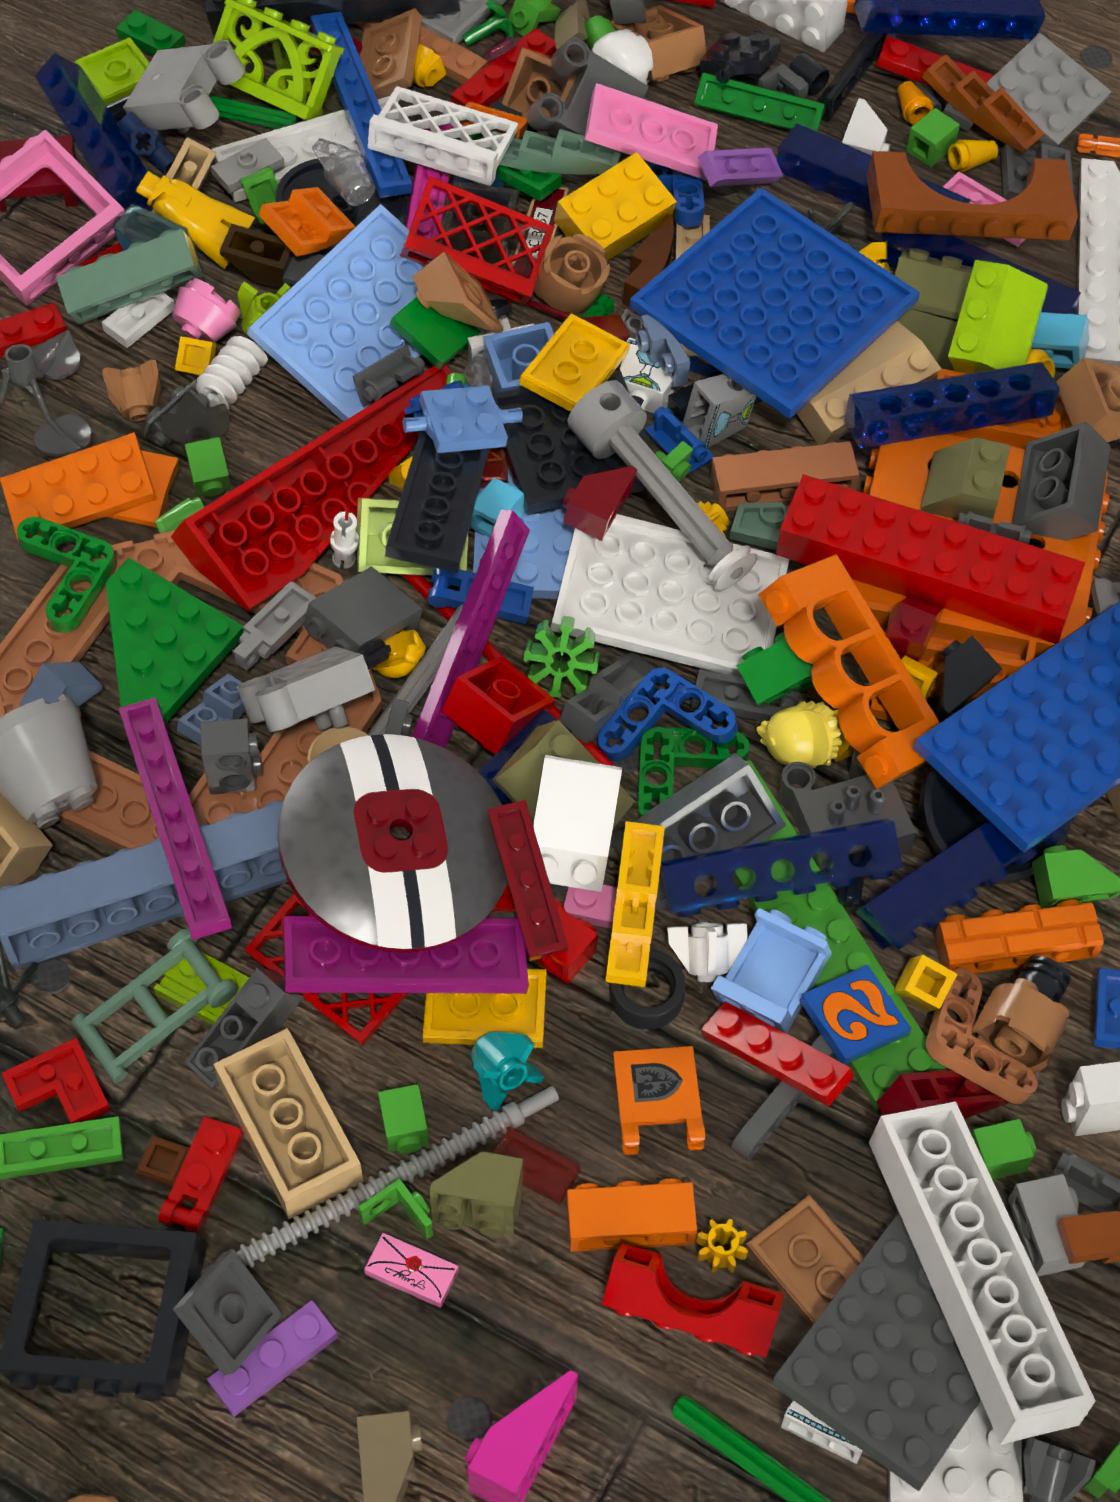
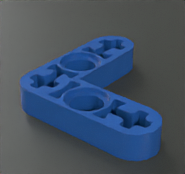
M645 161L666 189L672 191V196L677 201L674 209L675 222L684 227L700 225L704 220L705 206L702 179L650 161Z
M656 668L643 678L601 729L598 735V743L601 751L611 761L626 759L639 745L642 735L647 730L653 728L665 712L715 743H726L733 739L738 731V724L734 711L673 671L667 668ZM667 681L669 688L667 690L660 688L656 692L654 685L656 683L663 685ZM653 697H654V700H655L656 705H654V704L652 703V701H651V699H652ZM688 698H696L701 702V705L695 712L687 713L680 709L682 702ZM636 707H644L649 710L647 718L640 722L630 720V712ZM708 711L710 712L711 718H713L717 722H722L724 719H726L727 727L724 728L722 726H719L715 730L713 721L706 716ZM622 723L627 727L625 731L621 725ZM621 737L623 742L621 746L614 744L610 747L609 740L611 738L618 740Z

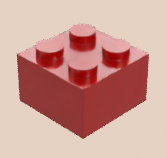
M499 656L458 676L442 708V712L451 718L458 727L464 729L478 740L485 749L498 756L526 741L538 726L544 725L556 699L506 659Z

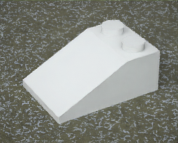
M545 755L533 827L550 884L602 892L621 780V767Z

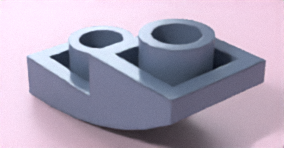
M648 314L641 316L640 331L636 332L639 350L641 352L645 351L650 364L661 362L664 374H670L675 387L688 384L690 360L680 343L657 320Z
M226 674L204 691L203 702L178 720L177 731L201 746L200 722L239 719L246 711L237 686L242 684V682L230 674Z

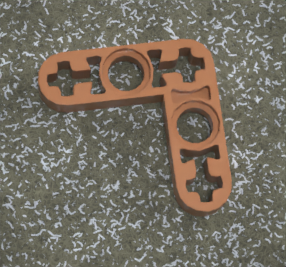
M965 968L955 969L953 972L957 973V976L941 1008L934 1011L926 1040L928 1053L938 1063L1013 1104L1025 1102L1038 1087L1035 1074L1026 1065L971 1035L982 994V984L979 978L970 970ZM961 988H962V993L964 994L963 997H959V996H958V995L960 994V992H961ZM947 1009L956 1012L960 1016L962 1023L953 1020L949 1016ZM974 1057H979L985 1061L989 1071L979 1067Z

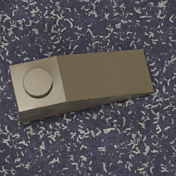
M409 1411L357 1417L364 1502H402L415 1467L414 1452L422 1451L420 1424L411 1425Z

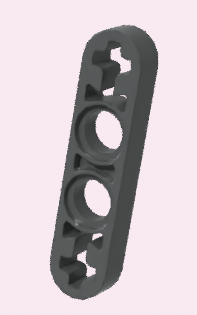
M822 1034L811 1045V1047L833 1059L836 1057ZM781 1081L739 1132L732 1143L731 1149L747 1161L751 1160L799 1103L805 1093Z

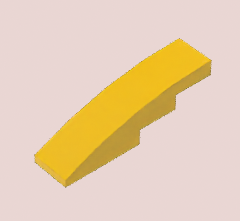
M628 821L625 823L605 982L645 987L665 826Z

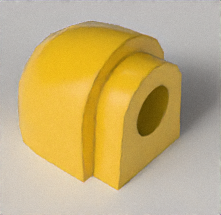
M418 44L412 82L422 88L434 86L446 75L441 57L435 54L433 50Z

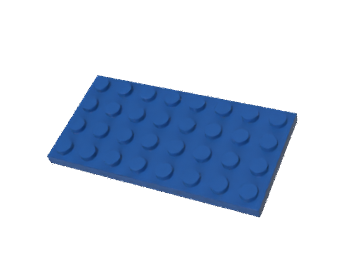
M1120 601L916 739L913 749L1023 853L1120 783Z

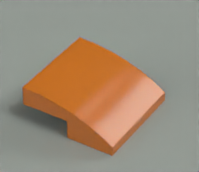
M319 187L292 190L289 201L262 204L259 216L296 256L311 254L335 245L356 228Z
M142 451L157 499L105 517L157 528L154 520L160 518L169 505L168 492L180 468L179 459Z

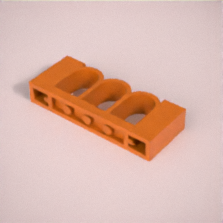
M837 554L782 575L759 593L758 596L777 627L784 624V634L789 647L799 658L813 664L811 670L812 682L818 694L833 708L840 709L839 723L842 733L850 745L861 753L857 756V759L874 787L879 789L928 764L913 747L916 739L940 724L893 645L886 637L885 632ZM824 608L843 640L836 641L824 635L815 623L813 612ZM851 652L871 685L862 686L851 680L843 669L841 656ZM879 697L897 726L898 732L887 731L877 724L869 710L870 700Z

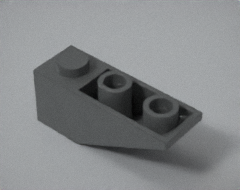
M256 968L185 1061V1064L211 1088H216L219 1083L213 1064L272 1036L285 1023L304 998V995L302 993H285L284 977L277 971Z

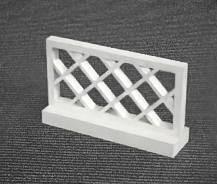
M396 86L380 114H374L369 122L368 149L491 186L495 180L496 169L518 131V123ZM403 100L413 103V105L401 108L398 102ZM436 110L443 112L444 115L431 117L429 112ZM420 114L423 118L422 120L411 122L408 116ZM469 120L475 124L462 126L459 121ZM451 123L454 129L441 131L438 126ZM499 129L506 133L493 136L490 130ZM482 133L484 138L472 141L469 135Z

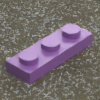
M771 148L709 150L698 157L703 174L710 187L776 183L783 177Z
M311 1300L267 1333L235 1373L224 1376L219 1369L207 1378L208 1384L230 1414L235 1417L338 1338V1334Z

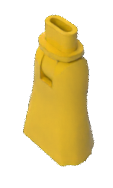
M148 171L136 190L137 193L148 199L147 204L149 206L154 202V210L163 219L178 230L183 229L192 242L224 270L229 261L220 255V248L231 223L250 228L255 220V217L217 201L183 181L170 179L165 175L159 178Z

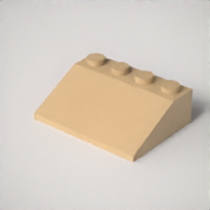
M896 321L796 414L818 445L834 442L929 387L940 372L941 367L924 343L901 323Z

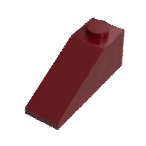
M981 1067L983 1070L989 1071V1067ZM952 1070L901 1074L877 1101V1104L882 1114L888 1115L956 1102L963 1118L967 1119L1006 1105L1008 1101Z

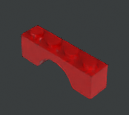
M506 885L500 900L492 912L508 911L515 913L508 885ZM555 899L569 948L567 952L537 959V963L566 984H569L597 952L598 934L588 921L583 918L576 919L566 912L563 905Z
M622 1242L613 1260L602 1305L612 1308L614 1312L623 1316L635 1315L653 1321L656 1326L663 1329H678L691 1333L703 1342H719L734 1347L741 1354L747 1356L759 1355L766 1358L785 1294L743 1281L735 1291L723 1298L714 1300L697 1299L683 1293L671 1282L665 1271L661 1254Z

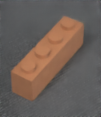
M850 441L829 442L823 445L795 446L789 449L761 450L755 453L726 454L721 457H713L710 480L715 502L726 512L737 510L739 503L782 502L783 504H791L803 474L857 490L859 471Z

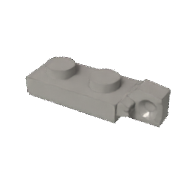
M290 581L243 627L244 633L239 638L241 644L233 650L235 664L247 671L259 660L260 656L266 659L276 652L305 623L308 603L316 597Z

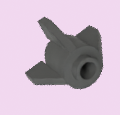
M1033 1437L1025 1438L1022 1443V1471L1025 1485L1023 1492L1031 1495L1030 1502H1069L1091 1479L1096 1461Z

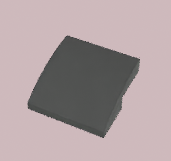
M1041 143L1036 151L1028 149L1022 153L1006 144L1001 151L1003 198L1010 200L1027 188L1026 181L1034 158L1066 160L1073 189L1070 150Z

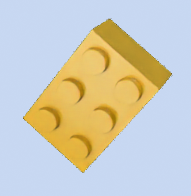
M638 152L559 200L554 221L567 237H572L573 233L582 234L598 242L603 247L606 253L604 257L608 261L648 236L667 214L673 216L677 201Z

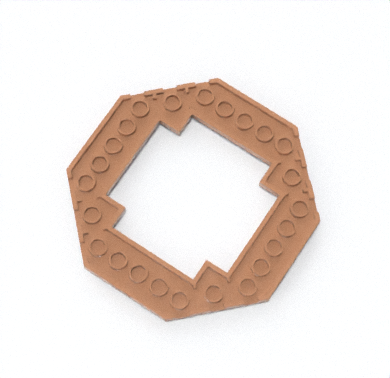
M175 530L153 535L154 539L133 544V541L130 540L111 545L116 559V566L111 575L129 557L174 585L183 580L240 606L191 565L171 538ZM92 558V561H93V562H96V561L98 560V559ZM313 563L294 583L317 598L342 584L343 580L340 574ZM63 565L59 566L0 644V717L20 707L21 700L43 663L79 662L110 621L106 583L80 625L71 632H57L49 625L46 616V606L70 569ZM85 580L77 581L72 585L71 589L76 592H83L90 587L91 583ZM280 591L249 611L257 614ZM69 607L64 614L70 615ZM57 613V617L61 618L63 614ZM305 623L296 631L300 635L285 655L286 664H293L328 649L308 633L304 628ZM372 669L369 670L375 691L342 704L348 719V724L344 727L356 728L366 733L382 709V700L372 675ZM77 707L78 712H79V715H80V717H81L82 715H81L80 708ZM314 716L288 728L275 731L261 752L262 775L255 776V791L210 794L206 773L204 772L188 795L198 825H210L226 820L235 813H248L264 808L273 801H284L292 783L308 765V751L311 743L318 735L328 729L319 730ZM89 751L97 782V789L92 794L95 801L90 806L74 812L72 808L68 811H63L58 814L59 821L118 850L141 847L159 838L140 775Z

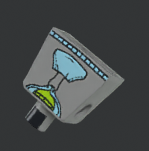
M725 374L694 382L683 425L699 441H703L706 444V448H709L744 429L748 424L753 405L763 400Z

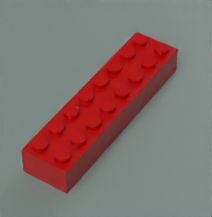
M804 474L781 525L776 551L778 556L806 565H811L837 554L853 580L906 597L911 593L942 605L944 609L1054 644L1059 643L1086 563Z

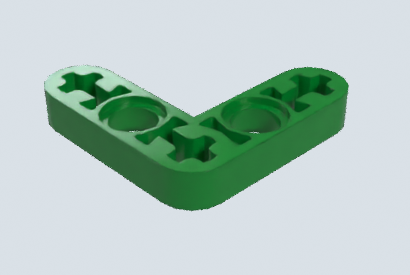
M28 517L17 528V536L23 550L70 568L47 603L46 616L53 630L61 633L71 632L80 625L116 566L113 548L106 541L40 517ZM66 541L76 544L75 548L70 552L64 553L57 550V547ZM92 558H95V559H98V560H97L96 562H93V561H92ZM85 580L91 583L90 587L83 592H76L71 589L72 585L77 581ZM68 607H69L70 615L64 614V613L66 612V610L68 609ZM57 613L63 614L61 618L57 617Z
M654 727L647 730L642 735L640 747L638 818L651 810L652 797L659 798L660 804L673 795L674 766L714 768L731 756L728 750L730 745L735 746L736 754L747 761L750 748L749 740L740 732H737L735 737L726 743H715L694 729ZM657 741L661 742L660 760H653V744ZM695 741L701 743L705 747V751L699 755H693L688 753L684 747L687 743ZM712 744H716V755H711ZM651 772H660L665 775L667 780L664 784L656 786L650 784L646 780V776Z

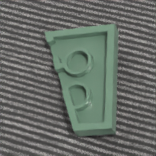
M782 502L739 503L730 531V540L777 550L780 528L789 506H785Z

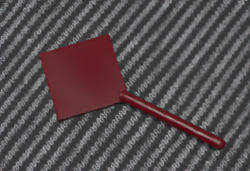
M533 300L527 302V305L563 319H567L570 315ZM620 315L580 317L621 340L630 337Z

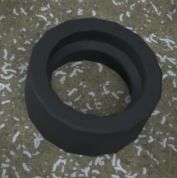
M650 950L647 971L662 975L669 981L671 995L666 1003L654 1008L640 1007L627 999L623 984L611 983L610 1002L615 1013L626 1024L638 1029H656L668 1025L678 1016L684 1004L685 976L683 971L670 955L657 950Z

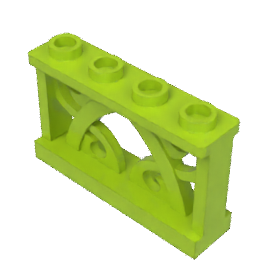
M225 0L224 4L226 6L213 43L220 40L232 42L237 46L234 51L244 68L248 63H251L248 59H245L247 56L254 63V70L251 73H247L245 70L240 79L229 85L304 120L322 116L324 110L321 108L339 58L345 48L335 44L337 38L321 31L317 35L308 32L309 25L292 19L291 23L282 20L283 13L265 7V10L262 11L256 8L257 2L254 0ZM246 15L251 19L252 26L247 30L241 24V33L247 38L242 42L238 38L235 28L238 19ZM262 21L274 27L262 30ZM293 35L305 41L298 46ZM280 39L288 54L292 69H281L275 72L265 83L263 82V63L254 50L267 42ZM316 47L322 54L320 67L315 71L306 72L305 65H311L317 60V58L310 59L308 51L310 48ZM285 76H293V81L287 80L288 88L283 90L280 85L281 79ZM307 78L315 79L306 102Z

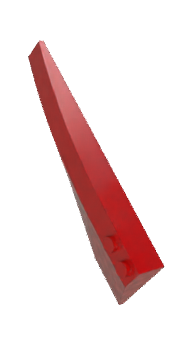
M447 365L441 370L436 366L431 367L420 376L405 383L184 519L171 535V538L194 568L246 611L251 610L283 589L290 581L294 582L309 569L330 544L331 534L334 531L333 521L338 513L345 512V520L348 521L349 512L355 515L358 509V498H369L393 471L392 469L398 465L416 444L420 431L405 433L403 430V418L414 417L413 413L406 415L404 407L410 405L409 399L420 395L421 391L442 389L446 385L447 376L452 373Z

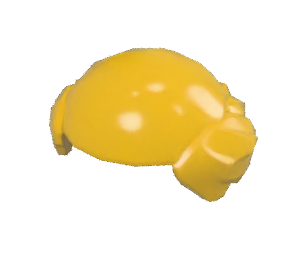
M402 630L399 634L396 633L384 640V643L391 647V652L388 653L389 658L372 669L387 678L399 679L411 674L426 650L425 644L416 630Z

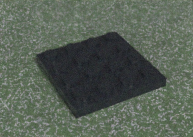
M621 370L614 371L607 381L617 380L629 392ZM520 388L492 394L495 403L501 410L520 407L523 414L521 423L503 424L508 436L506 447H503L516 486L524 493V509L526 514L563 507L562 503L571 486L577 488L584 476L628 467L617 453L607 458H595L568 427L567 420L570 411L527 388ZM643 428L638 435L651 449ZM635 477L629 494L647 491L642 482Z

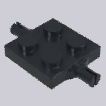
M754 30L748 37L739 36L738 33L723 34L700 59L701 72L717 73L716 79L721 84L723 82L726 84L735 75L761 74L780 52V38L769 37L768 34H764L761 30H758V32Z

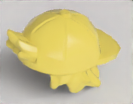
M803 701L796 706L784 708L776 712L769 721H762L761 725L757 726L756 729L762 737L761 743L767 747L777 762L786 766L792 762L806 763L812 769L816 768L817 765L830 766L831 759H836L837 752L839 751L837 746L842 744L839 738L842 733L838 728L839 719L833 717L835 712L829 706H826L824 702L815 704L814 701L807 703Z

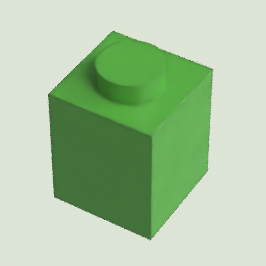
M934 108L910 128L906 151L929 167H932L948 154L950 145L955 144L957 141L960 124Z
M220 437L185 444L196 496L213 497L222 494L224 490L231 489Z
M419 1085L378 1092L388 1152L397 1151L401 1154H408L418 1151L424 1145H429L428 1129Z
M1020 1119L972 1131L971 1135L992 1180L1027 1172L1036 1154V1147L1031 1133L1024 1131Z

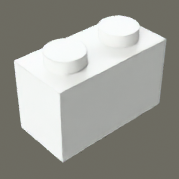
M1120 1062L1079 1067L1073 1082L1069 1084V1090L1065 1098L1061 1101L1064 1121L1071 1123L1074 1136L1120 1130Z

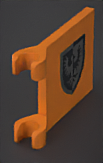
M693 1046L613 1052L623 1154L627 1156L639 1154L640 1136L638 1126L686 1123L687 1146L690 1151L703 1150L705 1128L701 1113Z

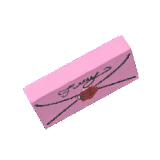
M382 1233L364 1271L367 1276L441 1308L459 1272V1266Z

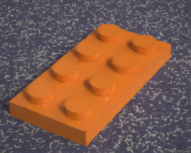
M135 432L0 478L16 536L18 525L28 517H40L62 526L73 528L157 499Z

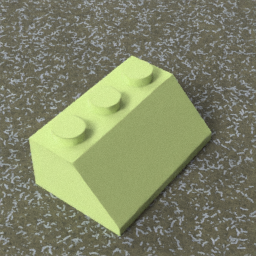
M358 498L356 530L359 536L357 548L358 572H362L372 566L379 573L432 575L433 567L385 557L386 544L400 500ZM468 535L459 569L467 571Z

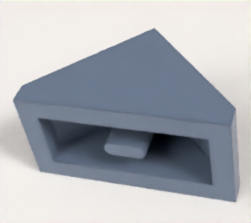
M80 662L43 663L19 706L21 707L41 698L49 703L58 702L59 696L67 694L71 696L76 707H79L100 692L103 687Z

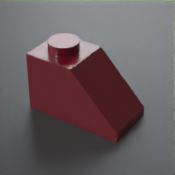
M629 466L584 476L577 488L572 486L569 488L563 500L562 506L567 508L563 523L602 541L631 492L638 469Z
M911 593L901 602L886 635L901 660L906 655L920 662L944 611V606Z

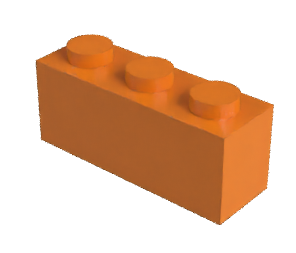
M665 1179L655 1185H641V1183L636 1181H625L617 1184L616 1187L600 1188L597 1184L587 1183L578 1185L575 1189L567 1190L570 1252L619 1249L622 1242L639 1248L695 1245L697 1222L693 1182L682 1183L679 1179Z

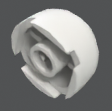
M625 29L609 32L596 41L591 50L592 52L647 85L649 81H646L648 72L653 69V58L647 41L641 35L637 36L631 32L632 30Z

